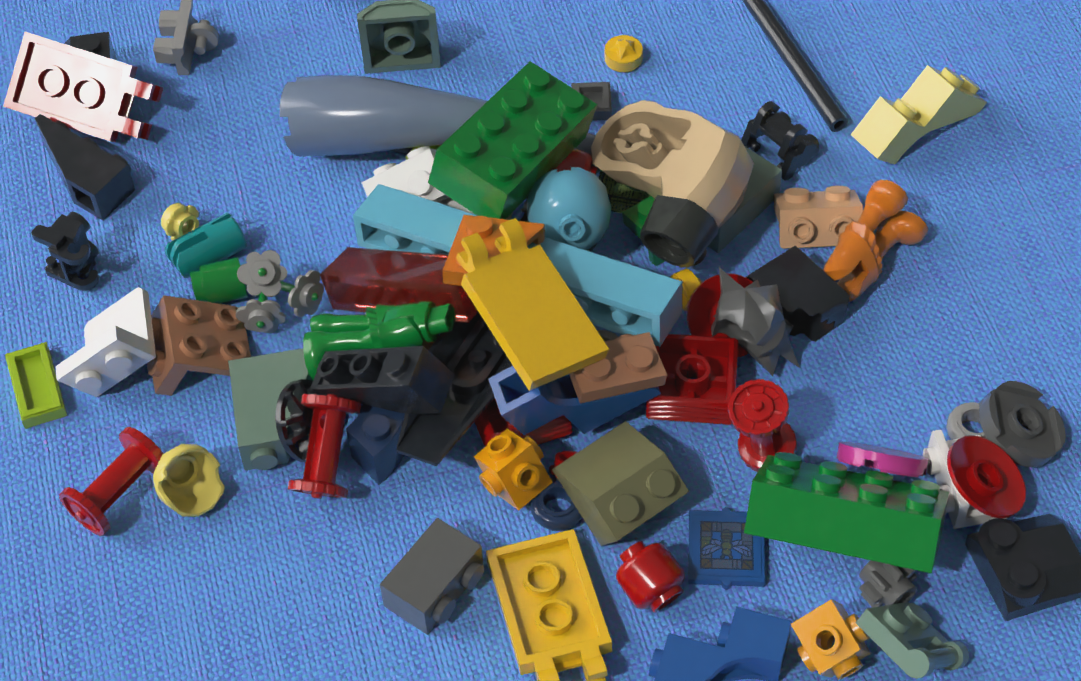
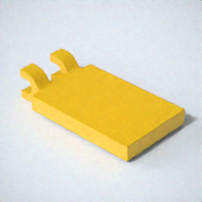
M516 218L500 224L499 229L504 236L496 238L494 244L501 254L488 258L486 245L478 232L462 238L461 244L465 251L457 254V260L468 273L464 274L461 285L529 391L606 358L609 351L608 346L541 245L528 248L524 231Z
M571 529L486 550L487 563L520 674L524 675L535 672L537 681H560L558 672L582 666L585 681H606L605 677L608 676L602 655L612 652V640L575 530Z

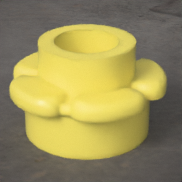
M172 204L164 211L161 218V226L166 235L171 236L173 241L199 227L197 219L199 212L192 205Z

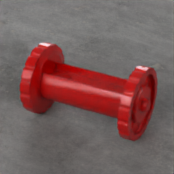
M764 379L750 380L738 386L729 398L728 414L734 428L740 432L738 451L744 464L758 472L768 455L775 456V453L778 452L795 454V451H797V441L794 431L786 422L789 415V402L783 389L774 382L765 381Z
M303 394L301 404L314 409L303 479L289 480L288 490L311 494L312 498L321 499L322 496L347 498L348 489L335 484L345 417L346 414L360 413L361 403L338 398L337 395L328 394L327 396Z
M126 427L119 434V440L125 450L82 493L74 488L67 487L59 494L62 505L70 515L83 527L96 535L102 536L110 529V523L103 513L146 469L154 474L163 454L161 449L150 438L135 428Z

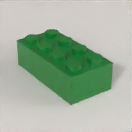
M529 61L437 148L428 183L477 216L507 219L528 197L534 183L547 172L555 170L586 138L598 104Z
M787 452L775 453V456L768 455L753 478L744 529L745 534L932 573L941 541L950 493L949 491L940 490L938 484L925 480H914L912 484L895 481L892 475L880 471H867L866 474L847 471L848 468L845 465L831 461L821 462L820 465L802 462L800 456Z

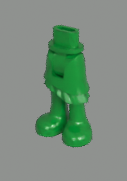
M423 301L402 305L377 304L376 308L366 307V315H333L327 313L313 316L310 319L311 332L305 333L303 339L305 365L310 377L314 380L318 365L325 351L422 346L424 339L427 342L436 341L440 333L452 331L456 319L455 308L453 304L436 306L434 302Z

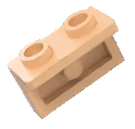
M830 186L825 191L809 192L805 188H789L784 193H775L774 211L779 221L780 247L785 249L794 246L798 248L837 246L838 238L845 231V227L852 221L857 222L863 212V205L856 191L850 190L846 186Z

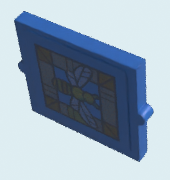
M728 507L723 508L722 511L689 510L688 584L722 585V588L725 590L730 589L731 586L765 587L764 537L744 533L747 512L731 511Z

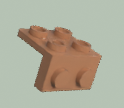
M163 295L151 315L156 358L147 363L148 374L153 377L155 394L171 396L187 370L230 376L229 360L251 357L244 322L236 318L238 307Z
M650 332L637 335L624 334L614 340L604 341L609 348L605 359L569 374L580 403L665 385L667 373Z

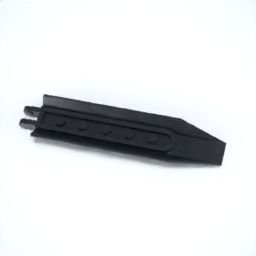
M524 214L520 221L529 222ZM597 244L588 249V251L592 252ZM468 295L456 311V319L452 331L440 333L429 349L436 358L455 374L441 413L434 414L405 413L396 448L397 453L437 466L494 400L495 396L488 378L513 366Z

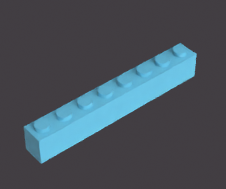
M378 184L355 211L353 219L358 246L443 274L442 270L463 215H477ZM545 237L544 241L540 244L593 325L623 335H637L650 332L654 344L659 347L662 345L682 314V281ZM532 242L528 245V248L530 249L538 245Z

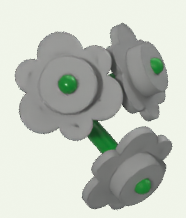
M273 250L264 251L261 255L257 252L249 253L246 257L247 263L238 268L237 277L241 283L247 285L248 293L252 296L259 295V300L251 299L247 301L246 306H241L236 310V318L244 322V327L247 330L273 333L277 331L278 324L285 322L286 316L283 312H280V305L275 301L268 300V297L278 295L281 290L289 293L288 304L294 308L295 316L312 315L317 311L324 291V286L320 283L318 271L309 270L305 276L299 275L295 280V285L286 283L283 280L287 277V270L280 265V256Z

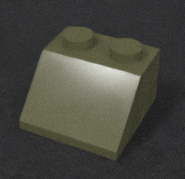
M626 421L552 469L600 546L620 540L689 492L666 454Z

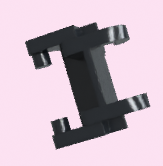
M769 101L759 109L755 119L749 120L741 141L745 147L750 148L754 152L760 149L761 144L756 140L763 135L768 136L779 145L780 149L777 155L784 160V163H779L777 167L782 169L781 178L786 181L793 177L797 168L809 164L812 157L818 154L819 142L814 135L806 134L808 129L803 125H793L788 114L782 111L778 112L780 107L773 101Z
M70 212L67 216L61 214L52 226L38 225L32 230L31 234L35 241L49 247L48 250L51 256L46 259L47 266L45 271L47 276L78 290L86 291L94 288L99 282L98 272L93 270L96 265L95 257L99 254V251L87 239L86 232L90 229V225L82 215L76 212Z

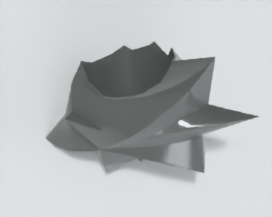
M719 267L721 295L716 314L713 316L715 319L711 326L712 337L717 333H723L730 338H736L738 344L772 376L779 356L784 357L800 368L788 336L794 325L784 318L777 284L760 286L757 279L752 284L743 288Z

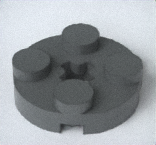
M1007 381L992 390L980 401L979 419L981 427L987 437L986 439L1002 448L1016 464L1040 468L1050 461L1065 443L1066 433L1063 420L1054 406L1048 410L1038 400L1043 394L1036 388L1022 382Z

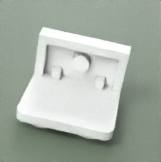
M138 287L88 321L84 328L85 346L56 366L57 381L98 397L156 358L148 291Z

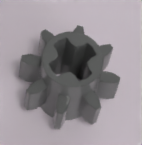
M870 560L859 574V577L864 581V584L859 587L862 591L861 596L872 608L882 606L883 604L892 605L909 602L917 592V587L912 583L917 578L914 573L916 570Z

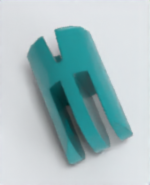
M225 213L166 245L165 255L184 278H190V272L200 270L199 266L223 261L247 247L243 232L236 220L230 217L232 216L231 214Z

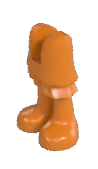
M878 180L873 183L866 196L861 216L857 222L852 221L845 227V231L838 238L837 246L824 266L823 271L834 281L839 280L837 284L850 295L849 302L858 298L871 284L878 280L879 274L882 273V259L896 243L905 245L918 244L928 233V227L921 217L912 212L901 211L907 204L908 197L906 192L892 181Z

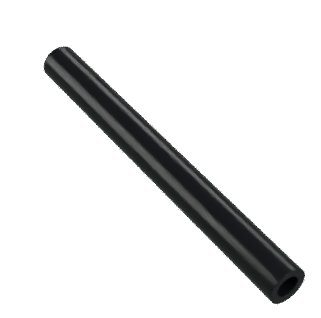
M742 0L832 132L842 130L848 123L847 118L766 1Z

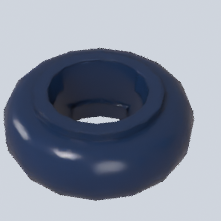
M552 480L553 483L530 501L531 513L535 521L543 528L552 531H565L582 520V516L559 480ZM553 499H564L571 506L562 512H554L549 510L546 504Z

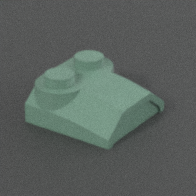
M420 0L375 1L357 14L365 74L441 68L435 7Z

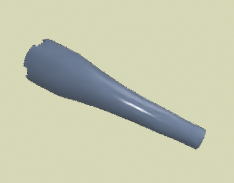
M365 76L296 77V82L286 83L280 100V117H288L291 136H284L283 138L287 147L296 156L365 154L392 149L442 145L487 100ZM587 133L586 138L576 148L592 156L591 146L595 135Z

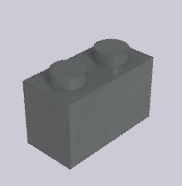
M436 518L380 583L384 607L428 635L437 623L443 624L449 619L455 609L456 600L466 589H473L480 581L484 573L481 545L444 521Z

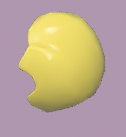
M180 444L162 454L153 474L154 488L159 499L182 517H199L212 510L225 489L219 476L220 463L212 453L197 444Z

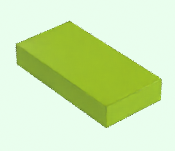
M47 342L5 354L21 421L25 429L66 417V408Z

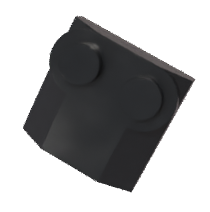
M1046 514L1014 522L1003 518H995L985 522L980 527L979 532L967 535L965 546L1005 622L1081 598V554L1064 524L1052 515Z

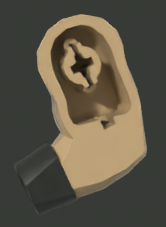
M646 100L626 105L612 115L597 132L591 146L592 163L616 182L646 191L655 198L640 232V239L643 245L660 259L672 265L686 268L695 266L704 260L707 254L706 248L718 234V229L734 215L742 203L754 165L739 136L710 122L697 113L665 108L656 102Z

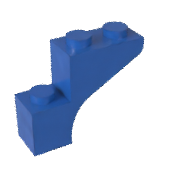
M513 366L488 378L501 416L523 435L562 415L585 434L661 394L659 387H653L580 403L569 374L530 391Z
M736 606L732 623H722L717 646L668 633L664 649L655 648L649 668V676L654 677V681H735L741 679L779 681L789 643L792 621Z

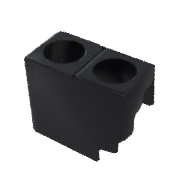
M797 246L790 248L745 277L752 282L758 279L760 286L777 284L784 318L794 325L790 332L792 336L803 333L811 341L816 342L844 322L850 295Z

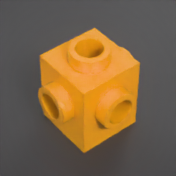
M509 429L491 439L486 447L473 456L483 472L479 475L483 486L493 496L496 497L498 495L517 510L522 509L553 483L540 461L544 454L537 443L529 436L523 439Z
M832 599L791 623V626L802 643L797 650L806 667L812 673L817 670L819 675L830 678L836 675L837 679L841 680L863 667L860 660L871 654L864 641L870 637L855 623L859 617L855 613L849 616L843 604Z

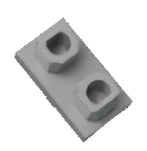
M181 0L179 10L160 11L159 29L161 36H174V38H155L153 45L156 63L175 64L178 75H190L194 52L198 55H203L205 51L215 49L219 41V33L210 25L209 21L200 20L198 23L193 18V0Z

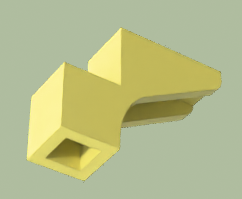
M927 65L901 99L898 98L893 102L880 96L851 133V136L877 159L895 165L902 155L922 136L935 129L976 115L987 102L976 94L980 87L963 74L959 76L947 67L940 71Z

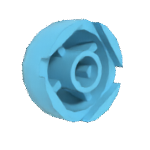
M571 167V170L557 172V169L549 171L534 183L528 194V221L545 224L546 238L588 250L602 240L609 228L611 203L606 187L595 174L582 168Z

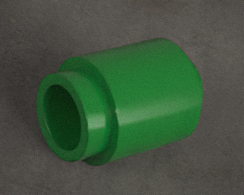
M236 257L199 266L200 270L190 272L196 300L222 304L248 298L246 292L247 285L241 283L237 277L238 268L241 266L239 258Z

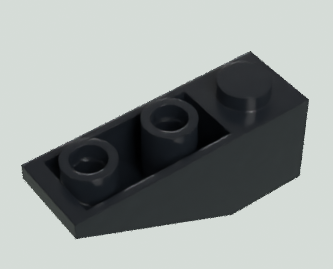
M42 114L35 118L43 144L74 204L104 220L135 191L130 174L131 167L124 158L117 154L111 155L102 150L92 139L87 137L83 139L71 132L61 121L54 122Z
M424 346L325 351L318 365L310 390L315 394L325 396L333 394L337 395L338 398L349 399L364 405L404 414L441 413L455 374Z

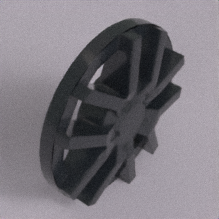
M307 379L292 381L284 387L279 395L275 412L276 428L281 444L292 458L300 462H306L314 409L301 404L303 394H315L310 390L313 381ZM286 406L290 412V417L285 418ZM288 425H290L292 430L290 435H288L286 428ZM297 441L299 450L294 446V443Z

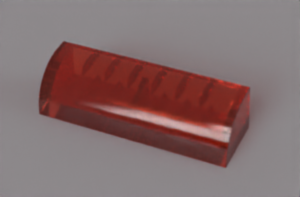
M347 247L320 274L332 309L365 312L366 307L375 308L377 304L402 305L426 301L434 302L436 306L453 304L456 312L455 321L467 323L478 312L462 286L444 284L442 270L448 255Z

